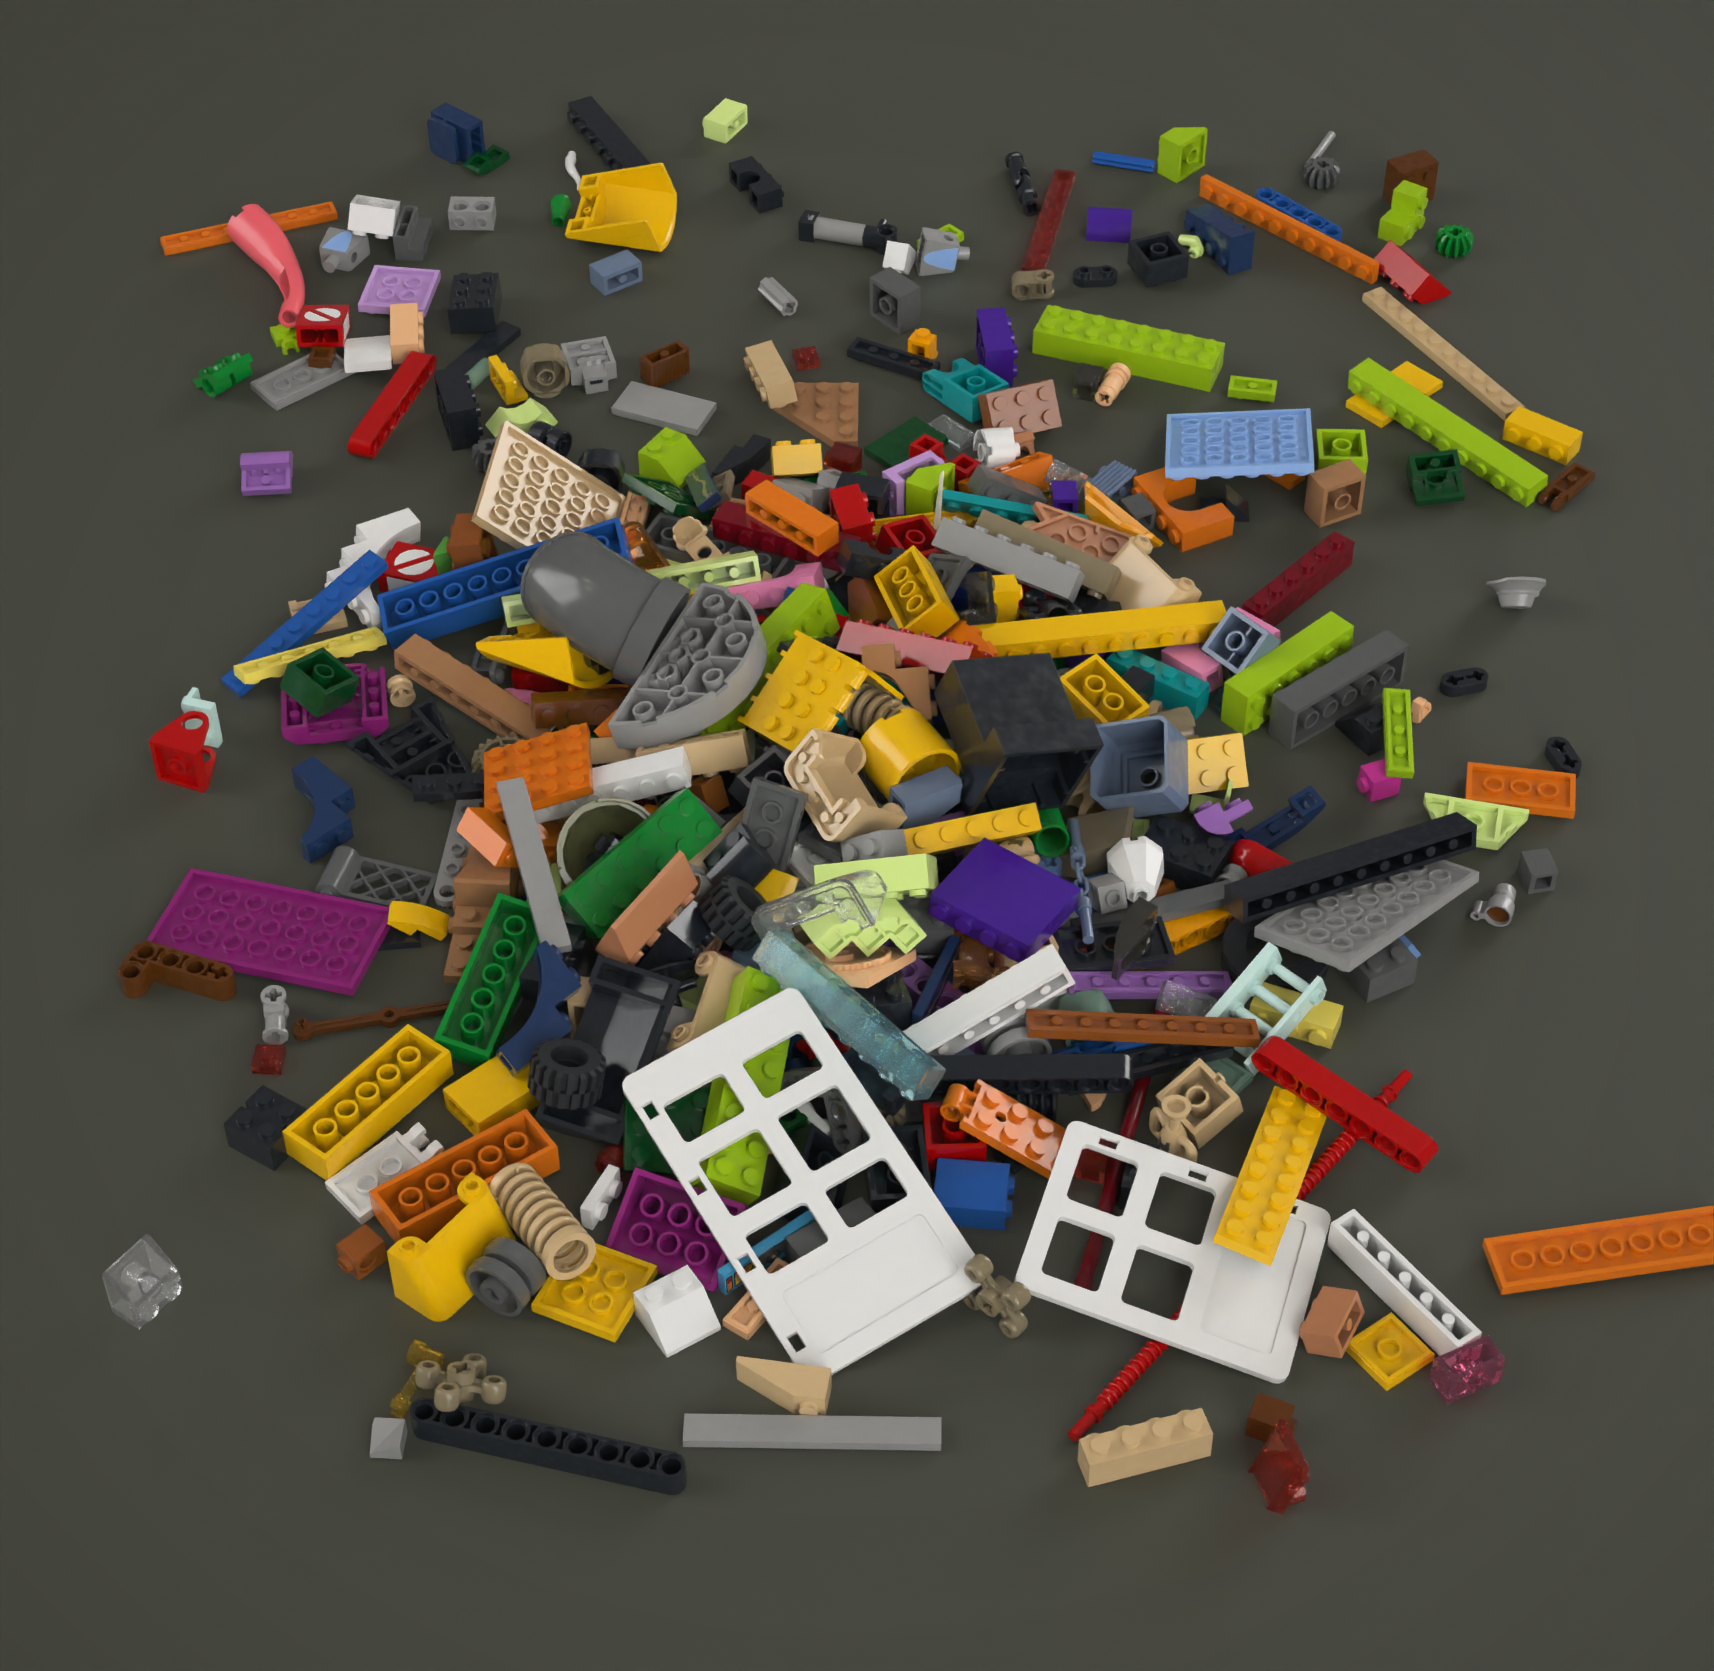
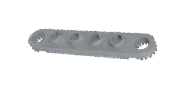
M482 799L456 801L434 887L435 903H437V906H441V908H453L455 897L453 880L462 870L463 857L468 856L471 845L456 829L467 807L483 808ZM447 891L448 893H450V891L451 893H454V895L451 897L441 896V894L443 895L444 892L446 894Z

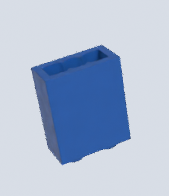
M938 1158L934 1194L955 1226L1005 1230L1006 1218L1012 1219L1013 1200H1008V1194L1014 1195L1015 1176H1010V1164Z

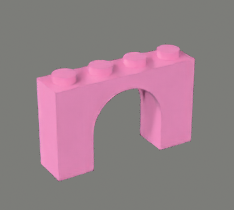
M821 562L796 565L791 573L782 577L726 588H729L730 593L735 595L739 593L753 609L780 606L788 586L796 589L804 582L824 588L825 582Z
M1239 607L1235 608L1281 640L1279 629ZM1205 642L1168 646L1161 650L1162 663L1210 683L1209 693L1224 685L1222 664L1208 656L1201 649Z

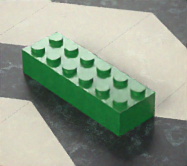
M688 788L678 791L558 893L559 903L576 925L585 926L587 939L590 941L600 939L679 850L685 854L687 861H689L723 831Z
M499 892L434 1037L435 1042L451 1052V1058L479 1067L495 1057L498 1048L501 1046L522 997L519 976L539 945L528 902Z

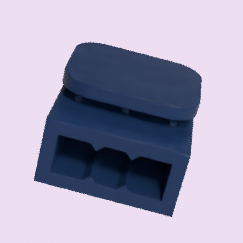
M446 102L430 111L431 118L427 121L429 145L436 156L450 163H455L458 160L465 163L476 151L481 154L485 152L483 123L481 119Z

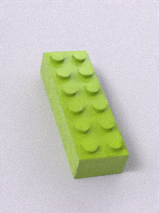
M1330 611L1225 681L1221 721L1236 732L1242 733V736L1258 729L1262 723L1270 718L1272 696L1278 690L1286 688L1297 679L1307 676L1316 668L1326 665L1334 658L1340 657L1351 650L1354 640V625Z

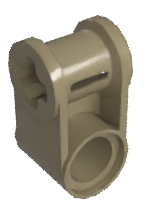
M1048 269L1017 271L1011 278L1013 297L1020 301L1033 299L1047 300L1052 298L1055 294V290L1052 287L1054 273Z

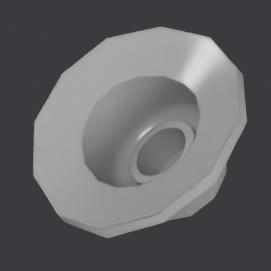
M1523 576L1506 577L1487 581L1486 585L1496 591L1501 608L1528 609L1532 607L1535 597H1538L1542 588L1546 586V579Z

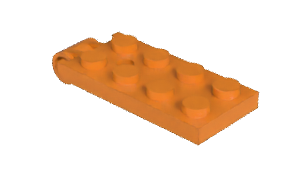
M980 1079L975 1082L973 1092L962 1084H952L949 1086L940 1108V1113L946 1120L952 1122L960 1121V1129L1047 1179L1050 1178L1066 1131L1064 1127ZM996 1116L999 1117L1003 1122L997 1120Z

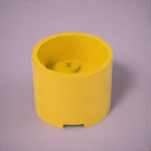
M900 709L899 714L886 720L881 717L869 727L860 740L866 751V761L861 770L888 802L890 787L946 765L954 774L958 776L960 774L961 762L956 752L928 720L915 709Z

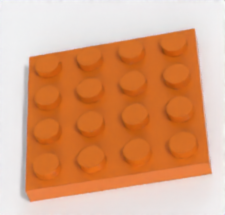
M587 722L571 725L566 729L555 732H546L535 738L519 740L514 744L495 747L484 752V807L488 808L501 821L505 820L496 782L524 777L533 811L594 794L591 740Z

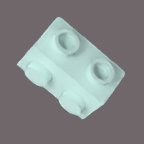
M192 687L188 695L183 697L181 709L184 713L199 711L208 716L209 729L204 745L219 748L223 738L216 704L201 700L199 689ZM200 719L187 720L185 728L196 729L202 725L203 721Z

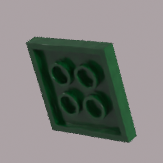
M624 473L621 480L622 483L629 486L628 490L639 496H646L648 503L664 507L663 512L674 517L677 514L682 517L693 516L700 521L706 522V519L712 520L717 509L711 508L702 513L698 509L693 496L670 481Z
M700 1087L667 1105L664 1109L682 1139L686 1142H691L701 1136L711 1087ZM624 1094L623 1173H633L636 1167L656 1175L676 1176ZM652 1103L643 1107L650 1120L659 1115Z

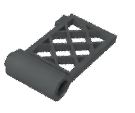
M341 845L334 849L316 886L315 892L389 907L392 901L406 902L417 898L421 905L427 906L433 894L438 874L360 856L353 848ZM365 866L375 869L376 872L364 876L361 870ZM398 874L402 876V879L391 883L387 876ZM382 879L385 884L384 886L373 889L369 884L375 880ZM424 880L428 881L429 884L417 889L413 882ZM362 885L367 890V892L362 894L351 892L352 889ZM408 885L411 892L399 895L395 890ZM390 891L394 897L386 901L379 899L378 895Z

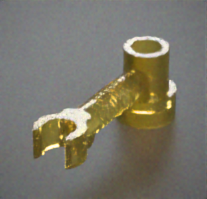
M418 1339L413 1341L406 1356V1363L417 1367L421 1361L430 1360L437 1362L441 1367L444 1361L443 1353L429 1348V1344ZM416 1368L403 1389L393 1398L389 1406L393 1408L390 1415L402 1419L406 1414L411 1399L418 1389L415 1382Z

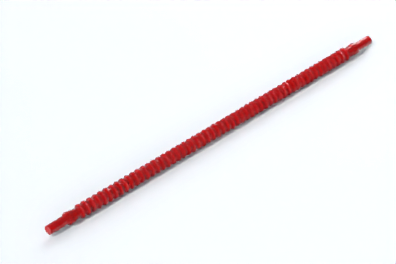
M1404 1069L1390 1085H1384L1379 1096H1374L1373 1099L1388 1108V1104L1398 1098V1092L1412 1078L1411 1072ZM1344 1128V1132H1341L1339 1137H1336L1334 1142L1325 1149V1152L1320 1154V1158H1317L1315 1163H1312L1310 1168L1307 1169L1296 1199L1304 1200L1307 1194H1310L1311 1190L1316 1188L1321 1179L1326 1177V1173H1329L1331 1168L1336 1166L1341 1157H1344L1346 1152L1350 1151V1148L1360 1138ZM1182 1306L1178 1308V1312L1173 1313L1172 1318H1169L1170 1320L1178 1319ZM1154 1339L1147 1341L1146 1346L1142 1347L1140 1352L1135 1354V1358H1132L1129 1364L1124 1366V1370L1119 1371V1376H1115L1113 1382L1108 1383V1388H1104L1102 1394L1097 1395V1402L1085 1408V1415L1068 1432V1437L1072 1441L1077 1442L1094 1423L1098 1424L1103 1419L1105 1411L1111 1410L1113 1404H1117L1119 1398L1124 1397V1392H1128L1130 1389L1129 1386L1135 1385V1380L1140 1379V1374L1146 1373V1369L1151 1367V1363L1156 1362L1157 1357L1162 1355V1351L1167 1350L1168 1345Z

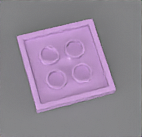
M374 265L358 303L359 312L390 314V304L418 303V311H423V316L426 317L441 279L440 270Z

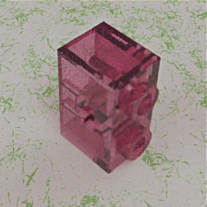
M1487 1335L1434 1358L1429 1381L1445 1403L1450 1404L1501 1381L1506 1358Z

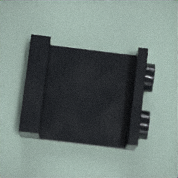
M871 1025L865 1032H861L856 1037L853 1046L846 1053H842V1056L876 1107L892 1117L898 1113L930 1076L928 1059L918 1054L911 1061L878 1040L877 1028L874 1025Z

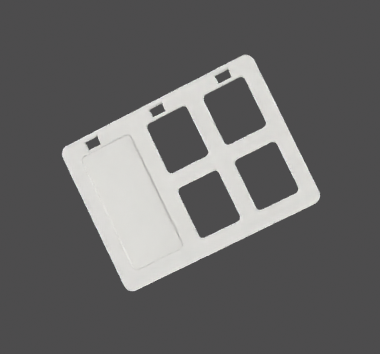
M1073 1121L1066 1128L1014 1281L1024 1284L1029 1289L1031 1295L1263 1380L1279 1384L1286 1380L1290 1372L1300 1335V1325L1305 1317L1331 1218L1325 1209L1296 1199L1293 1208L1297 1210L1295 1214H1290L1271 1266H1268L1212 1242L1237 1177L1084 1122ZM1100 1138L1118 1144L1116 1150L1099 1144ZM1083 1149H1091L1130 1163L1137 1168L1122 1216H1114L1070 1200L1067 1197V1192ZM1189 1171L1207 1176L1205 1182L1188 1176ZM1166 1176L1214 1195V1201L1201 1244L1195 1245L1146 1226L1145 1221L1159 1177ZM1065 1221L1107 1236L1113 1240V1246L1097 1291H1090L1043 1273L1042 1266L1057 1222ZM1142 1249L1187 1265L1192 1269L1177 1320L1167 1319L1122 1301L1121 1296L1136 1250Z

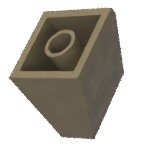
M1128 806L1068 818V821L1070 819H1077L1079 822L1081 843L1085 850L1086 866L1083 868L1085 877L1107 871V852L1122 838H1130L1132 841L1135 807ZM1067 821L1066 829H1067V832H1068V834H1069L1068 821ZM1069 842L1066 851L1058 856L1062 860L1061 876L1077 878L1076 871L1071 867L1069 853L1071 844Z

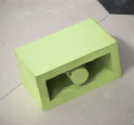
M725 98L703 118L704 137L726 144L748 123L747 105Z

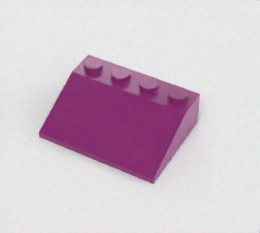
M635 1167L605 1247L657 1265L658 1274L664 1276L688 1265L704 1286V1289L715 1293L718 1288L717 1270L727 1264L729 1260L692 1203L686 1190L680 1182ZM693 1187L697 1195H700L701 1193L705 1192L704 1190ZM719 1196L729 1213L733 1216L749 1209L745 1204Z

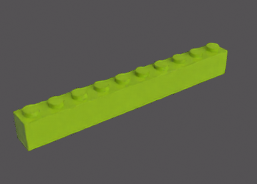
M1369 357L1349 371L1348 389L1351 392L1365 398L1370 405H1376L1387 416L1393 418L1440 451L1457 449L1461 465L1523 506L1528 507L1547 488V474Z

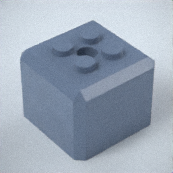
M1155 715L1096 724L1104 746L1090 766V796L1106 810L1128 806L1135 807L1134 818L1182 812L1189 804L1188 740L1165 717ZM1150 772H1155V780L1152 783L1145 784V776Z

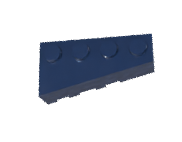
M1210 203L1186 210L1184 220L1186 232L1200 238L1206 253L1214 259L1227 275L1251 269L1255 237L1253 229H1246L1245 225L1241 222L1235 223L1233 217L1224 216L1223 211Z

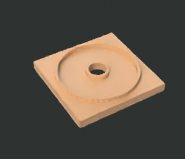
M811 941L806 945L792 949L787 955L762 967L761 971L788 982L869 988L916 961V949H911L905 954L900 948L887 947L882 944L867 957L851 941L829 960Z

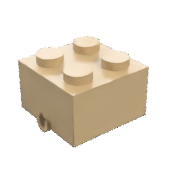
M1200 1058L1155 1095L1161 1109L1163 1099L1170 1095H1181L1190 1101L1191 1111L1189 1116L1182 1119L1181 1123L1187 1132L1188 1139L1198 1149L1243 1112L1239 1096L1226 1084L1223 1075L1219 1072L1215 1073Z

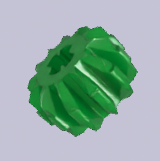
M1454 223L1452 226L1444 225L1443 228L1438 229L1436 234L1435 249L1439 251V254H1445L1446 258L1449 256L1454 259L1457 256L1463 258L1465 254H1470L1474 240L1473 233L1470 232V228H1463L1462 225L1457 226Z

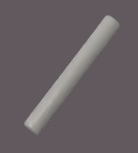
M1333 131L1327 133L1309 159H1316L1317 156L1321 157L1336 136Z

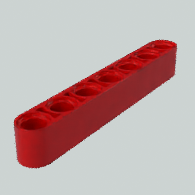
M411 351L350 436L348 441L349 454L370 459L376 457L433 375L436 368L435 355Z
M1270 1036L1251 1056L1253 1065L1261 1073L1413 1173L1421 1172L1437 1154L1438 1145L1429 1135L1282 1038Z

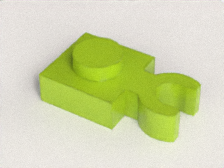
M282 324L270 327L273 341L276 347H282L284 355H288L287 350L290 348H294L296 352L300 351V348L297 347L296 330L294 327H285Z

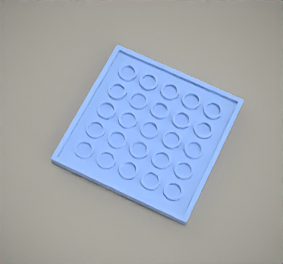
M1310 408L1167 414L1165 478L1178 481L1187 477L1203 480L1213 476L1229 479L1239 475L1254 478L1265 474L1279 477L1291 473L1298 476L1314 473Z

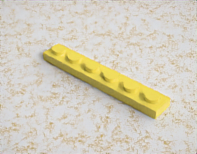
M374 626L234 665V675L244 684H256L262 679L283 676L288 663L322 647L335 658H348L354 656L355 653L374 651L379 646L387 645V639L384 633Z

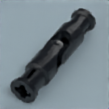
M1017 151L1009 153L1005 158V162L1009 168V175L1013 181L1018 200L1022 204L1023 213L1026 216L1037 215L1041 211V203L1038 200L1027 165L1024 163L1023 155Z

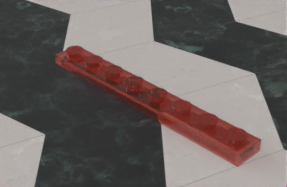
M1055 169L1022 265V271L1047 269L1076 181V171Z

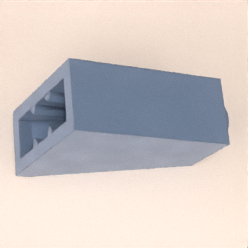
M946 765L890 787L889 803L898 804L908 817L898 829H909L932 824L960 802L961 789L963 787L961 778L954 774Z

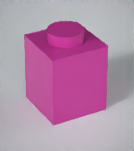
M1385 759L1360 766L1357 786L1359 791L1364 793L1370 802L1399 794L1401 778L1386 777Z

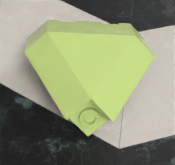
M895 898L819 903L798 922L811 941L829 960L851 941L869 957L889 938L907 954L927 936L911 914Z

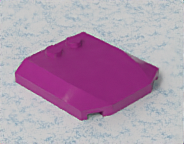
M363 663L344 664L360 677L354 697L351 702L318 718L281 689V729L283 738L296 745L314 743L326 744L342 740L350 741L367 731L372 737L379 736L389 727L385 667L380 666V671L367 669V664Z

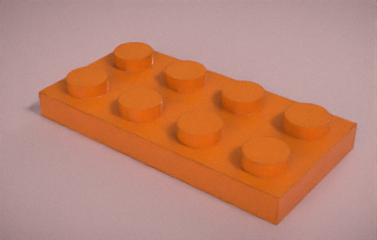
M1467 762L1465 799L1530 809L1529 814L1574 819L1576 774Z

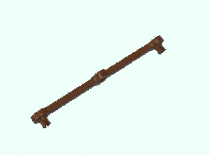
M451 1000L399 1009L387 1006L379 1012L314 1023L302 1017V1021L300 1018L296 1020L292 1027V1033L296 1040L307 1041L314 1035L374 1025L392 1028L398 1025L400 1021L445 1014Z

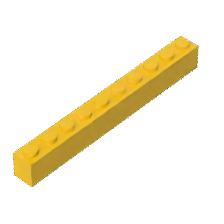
M1222 600L975 626L982 631V638L985 641H991L998 652L995 657L1050 653L1051 658L1203 643L1208 640L1226 614V609Z

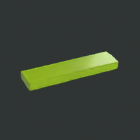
M1383 688L1382 704L1386 777L1413 779L1414 756L1410 690Z

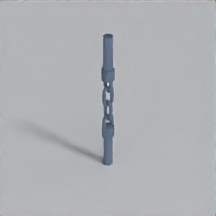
M1070 819L1068 821L1071 844L1069 853L1071 867L1076 871L1077 875L1074 885L1078 886V883L1081 885L1085 884V891L1082 888L1080 890L1077 912L1080 915L1083 942L1091 944L1094 942L1091 919L1092 903L1091 899L1086 896L1089 892V882L1083 873V868L1086 866L1085 850L1081 843L1079 822L1077 819Z

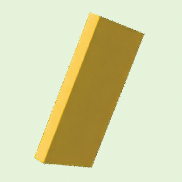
M1408 361L1391 371L1428 397L1443 386L1442 380ZM1358 394L1346 400V408L1380 428L1394 420L1387 416L1382 409L1376 405H1370L1365 398Z

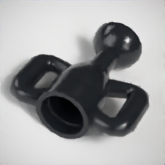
M1035 588L1025 593L1023 597L1024 607L1019 611L1020 616L1025 620L1083 614V610L1076 604H1061L1056 600H1047L1046 594Z

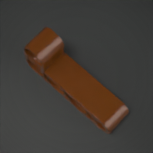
M143 941L135 945L118 969L123 994L128 998L134 999L143 996L154 982L217 1001H228L237 993L234 973L230 965L151 941Z

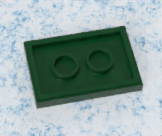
M913 417L864 447V454L889 469L909 460V445L923 434H927L944 443L943 447L949 444V437L919 418Z

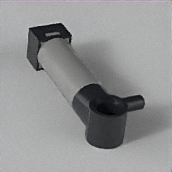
M805 210L798 222L800 241L814 243L815 239L873 248L882 255H885L887 241L898 242L897 227L888 224L886 219H881L877 226L824 218L820 217V212Z

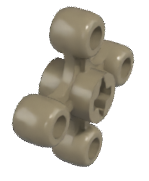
M977 1254L966 1263L964 1272L971 1281L980 1283L982 1287L964 1297L963 1301L970 1309H981L990 1317H996L1000 1314L1002 1317L999 1321L1001 1331L1009 1338H1016L1028 1326V1320L1020 1310L1030 1301L1031 1293L1021 1282L1011 1283L1001 1275L993 1279L991 1274L994 1266L991 1260L984 1254Z
M467 1354L462 1361L450 1363L447 1367V1372L441 1371L440 1365L430 1360L421 1361L415 1370V1382L419 1388H436L434 1392V1405L436 1409L442 1412L455 1411L459 1403L471 1402L474 1399V1393L481 1394V1398L485 1403L499 1404L504 1401L507 1391V1383L503 1377L498 1375L486 1376L487 1360L481 1354Z

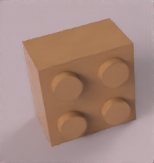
M1351 459L1316 470L1314 473H1309L1304 512L1319 528L1361 514L1366 475Z

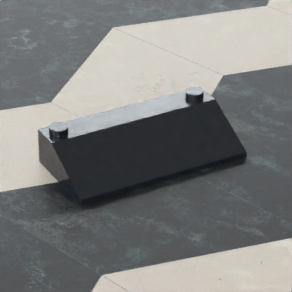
M598 955L588 981L592 991L573 1040L577 1039L593 1045V1048L599 1049L602 1052L601 1055H604L606 1058L601 1097L595 1104L588 1105V1107L583 1109L577 1108L576 1110L559 1109L541 1102L535 1118L541 1127L568 1136L619 1147L624 1135V1092L622 1083L628 1075L652 1062L681 986V981Z

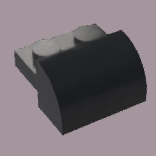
M742 822L703 860L709 871L706 877L713 886L723 876L733 875L755 888L776 867L767 849L758 844L749 827Z

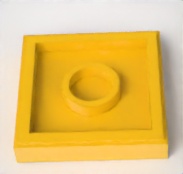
M1392 1312L1354 1336L1346 1349V1352L1386 1391L1432 1362L1435 1355Z

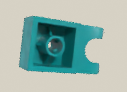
M964 358L952 361V372L950 373L931 369L922 375L923 388L928 394L971 423L982 419L977 395L1009 388L1008 382L982 365H973Z

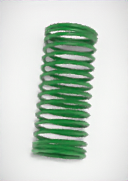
M1059 808L1038 810L1042 830L1031 835L1035 848L1044 857L1053 858L1060 856L1068 848L1070 839Z

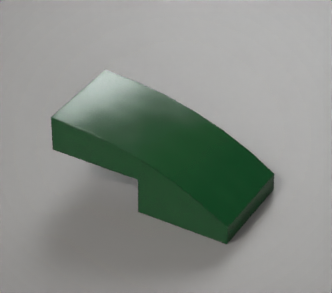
M493 144L483 154L476 151L463 164V168L477 175H484L503 165L510 159L508 151Z

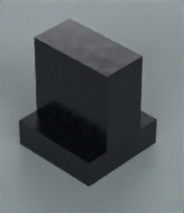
M1050 653L952 660L934 691L965 772L961 780L963 787L961 789L960 802L966 817L1035 802L1037 810L1063 808L1104 746L1093 718L1076 719Z

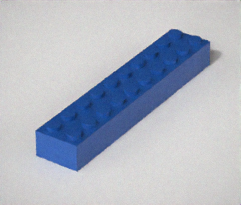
M619 517L573 531L584 532L594 536L608 548L633 563L628 538ZM548 540L377 595L383 632L393 651L414 634L423 639L431 640L505 616L501 597L521 593V579L529 559Z

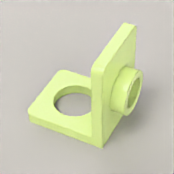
M1233 781L1228 782L1225 799L1192 794L1189 813L1196 814L1194 810L1208 801H1211L1212 805L1219 802L1224 812V807L1230 800Z

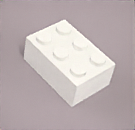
M356 194L350 203L348 230H352L355 235L366 236V233H373L376 238L388 239L395 232L399 220L401 201Z

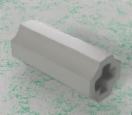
M765 277L760 281L759 293L783 316H791L796 312V308L799 305L797 300L773 277Z

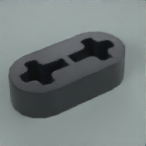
M1478 667L1445 673L1441 678L1440 692L1448 697H1459L1482 692L1487 688L1489 675L1486 670Z
M1558 736L1549 738L1544 754L1555 772L1576 774L1577 779L1580 776L1582 761L1570 742Z

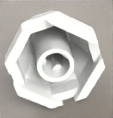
M1146 836L1137 837L1138 840L1133 841L1130 838H1122L1107 852V872L1113 873L1124 881L1127 899L1135 904L1148 903L1155 897L1164 874L1162 847Z

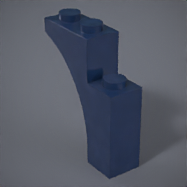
M314 756L292 768L295 788L309 800L314 808L313 820L306 833L300 839L303 857L310 864L354 837L351 818L346 814L355 808L353 789Z
M546 940L539 944L533 953L539 977L538 995L533 1012L520 1031L498 1048L496 1056L513 1077L531 1064L532 1052L537 1045H541V1042L546 1040L551 1041L554 1038L564 1039L573 1030L570 1027L572 1022L566 1013L562 1010L558 1012L556 1008L579 992L582 987L580 984L581 978L574 968H568L561 960L563 955L554 944L550 946Z

